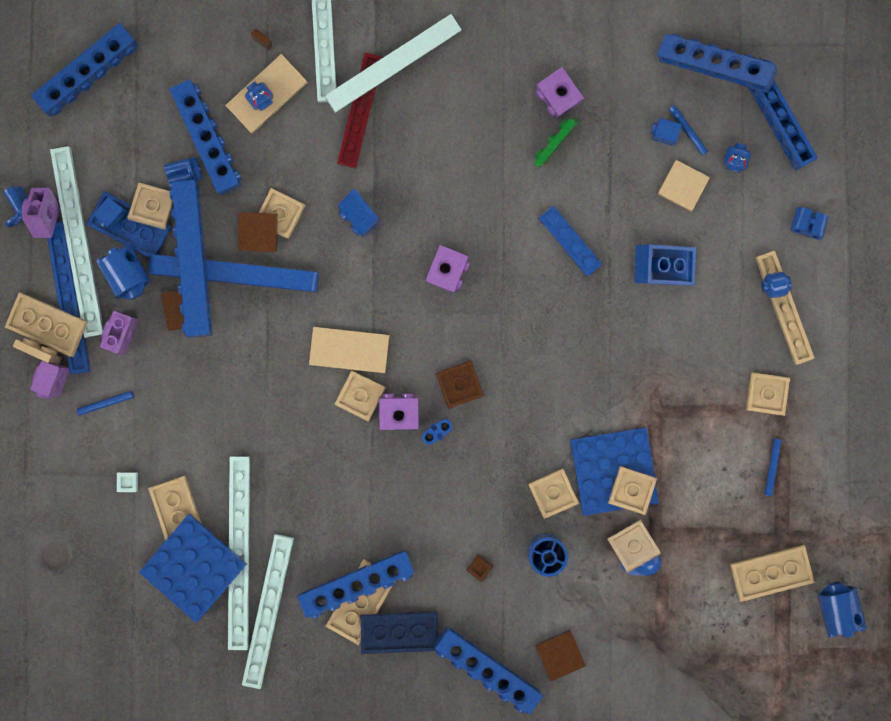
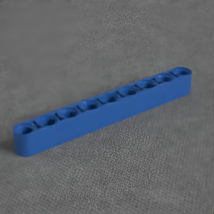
M150 254L148 274L180 278L177 275L176 266L179 265V257ZM206 260L208 281L317 292L318 272Z

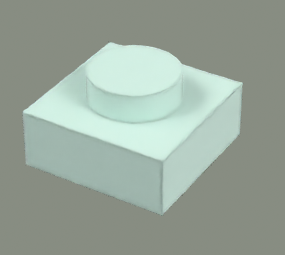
M118 472L117 492H138V472Z

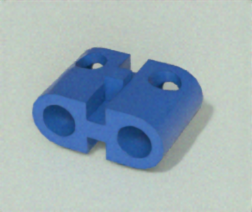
M797 207L790 230L800 235L806 234V237L822 240L829 217L820 212L814 213L811 209Z
M442 419L436 424H431V427L423 433L422 440L427 445H431L439 439L442 440L452 430L451 421ZM443 423L448 424L447 429L442 428ZM429 433L433 436L431 440L426 438V435Z

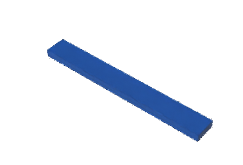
M63 221L56 222L52 238H47L59 309L81 318ZM84 333L74 357L67 355L70 375L91 372Z

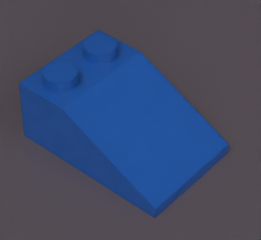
M653 244L636 245L634 283L695 286L696 247Z

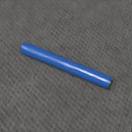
M675 105L672 106L669 111L676 121L682 124V129L700 154L704 155L708 150Z
M132 391L104 399L77 408V413L80 416L132 399L134 394Z
M774 439L764 494L766 496H772L782 442L780 439Z

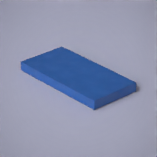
M104 191L86 225L124 245L131 244L135 251L149 258L150 254L158 255L172 226L167 224L165 230L128 220L127 217L131 205ZM107 197L113 199L127 211L113 229L108 226L103 228L96 222L98 218L93 215Z

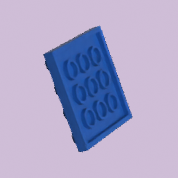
M646 427L570 440L583 516L625 509L608 503L619 466L655 477ZM656 484L649 505L659 503Z
M188 514L139 573L195 623H198L245 568L247 563L194 516Z

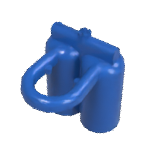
M185 158L164 165L170 188H172V182L189 180L198 182V180L203 179L200 171L202 169L198 164L197 158Z
M12 186L3 192L16 213L6 221V227H13L23 220L22 205L28 196L21 186L17 188Z

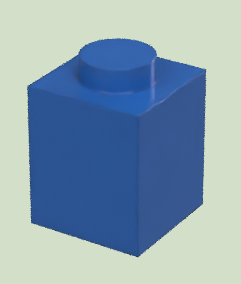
M659 118L657 123L653 122L650 134H653L652 140L674 146L677 143L682 124Z
M107 197L93 215L98 218L96 222L103 228L108 226L113 229L127 211L113 199Z

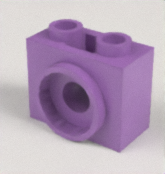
M563 67L536 85L537 91L535 93L540 101H545L547 111L552 117L555 116L557 120L584 100V97ZM562 88L566 91V95L559 96L556 90Z
M31 188L29 197L23 201L22 219L33 238H52L60 206L50 188Z
M440 245L425 280L426 283L454 293L455 290L459 291L463 282L460 279L462 272L466 273L470 262L467 261L468 256ZM448 264L451 270L449 273L444 274L440 271V266Z
M113 311L112 316L107 320L103 329L100 348L116 354L126 355L139 319Z
M42 360L35 370L30 390L36 392L35 396L43 399L60 397L70 372L69 367L61 364L47 363Z
M387 393L383 394V397H379V429H418V397L414 396V393H402V397H394V394ZM397 410H401L404 413L403 417L399 420L393 417L394 412Z

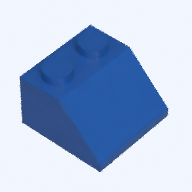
M355 189L351 190L338 205L340 209L339 215L344 221L348 219L351 222L352 226L350 228L356 236L360 234L362 237H365L381 224L379 218Z

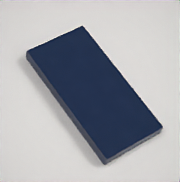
M437 611L360 614L361 654L436 651L434 644L438 640Z

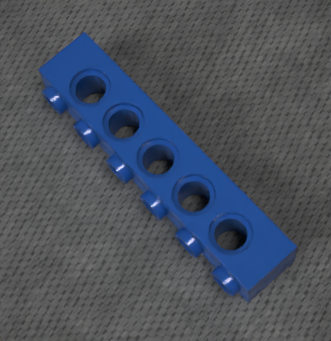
M121 23L117 24L35 91L31 97L50 117L58 115L67 103L70 104L77 99L78 94L90 89L94 81L102 79L107 74V71L112 67L118 66L122 61L121 59L126 55L134 53L138 43ZM115 44H120L117 51H112V47ZM100 56H105L102 63L97 62ZM90 68V72L87 75H83L84 69ZM71 80H75L74 86L69 88L68 83ZM60 92V97L54 100V94Z
M665 34L657 54L659 61L766 93L770 92L777 74V67L770 60H757L752 55L745 54L743 56L731 49H726L725 51L713 44H701L696 39L686 40L678 34ZM679 49H686L682 54L677 53ZM697 54H704L702 58L695 59ZM716 59H722L721 63L719 64H713V61ZM734 64L741 65L738 69H731ZM753 69L759 70L755 75L749 74Z
M753 69L749 74L755 75L759 70ZM773 82L769 93L749 88L794 170L797 171L818 159L776 82Z
M189 79L170 88L171 95L217 193L221 196L241 187L239 182L242 180L238 170H234L231 165L234 161L230 153H226L223 148L226 144L222 136H218L215 131L218 127L214 119L209 118L207 114L210 111L205 100L201 101L199 97L202 93L198 84H193ZM195 99V104L188 107V100ZM203 116V121L200 124H195L196 117ZM211 133V139L203 141L204 134ZM214 150H219V156L212 159L211 153ZM222 167H227V174L220 176L219 170Z
M405 549L302 592L297 597L305 617L315 619L323 615L322 612L327 609L334 611L340 608V604L344 602L350 604L359 600L358 597L363 594L370 596L376 593V589L382 586L386 589L393 586L394 581L399 579L406 581L412 578L411 574L415 570ZM389 566H396L398 573L391 575L387 569ZM372 573L379 574L380 581L372 582L370 575ZM360 581L363 587L360 590H356L352 587V582ZM341 588L345 595L337 597L334 594V590ZM324 596L327 602L324 605H320L317 603L316 598Z
M449 626L445 628L434 644L436 654L443 659L449 658L454 667L459 670L462 668L466 670L470 678L475 681L479 679L490 692L494 690L499 693L500 699L506 703L508 701L512 702L515 705L514 708L522 714L526 712L530 715L543 697L539 689ZM459 646L461 650L459 653L454 654L451 652L452 647ZM475 657L477 660L474 664L466 663L468 658ZM485 668L492 669V673L490 675L486 676L482 674ZM501 679L508 680L505 686L498 685ZM517 690L523 691V695L520 697H515L514 693Z

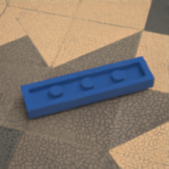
M554 206L538 218L586 277L602 265Z

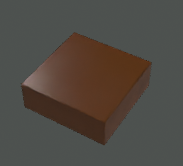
M257 29L253 30L251 33L252 38L269 50L272 47L271 40Z
M477 555L466 571L482 582L493 566Z

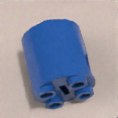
M131 244L123 246L120 250L118 247L112 248L107 252L108 256H103L96 260L116 299H136L144 294V287L151 282Z
M552 534L536 535L527 547V558L535 572L542 576H556L567 565V549L561 540Z
M842 581L827 584L818 593L817 596L828 637L842 634L844 638L854 636L856 631L867 630L857 587L845 586Z

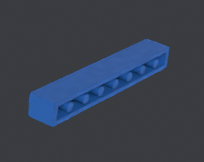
M195 180L172 182V188L169 189V193L174 203V207L171 208V214L176 226H173L174 238H177L175 255L179 257V265L176 266L177 275L181 279V284H178L179 295H182L183 303H180V311L184 315L182 332L188 338L213 336L199 184Z

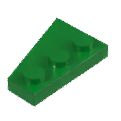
M572 117L569 120L566 118L559 126L560 132L557 135L553 133L547 140L549 145L545 150L541 148L534 156L536 158L534 164L539 168L542 167L557 150L558 145L569 136L572 128L581 121L576 117Z

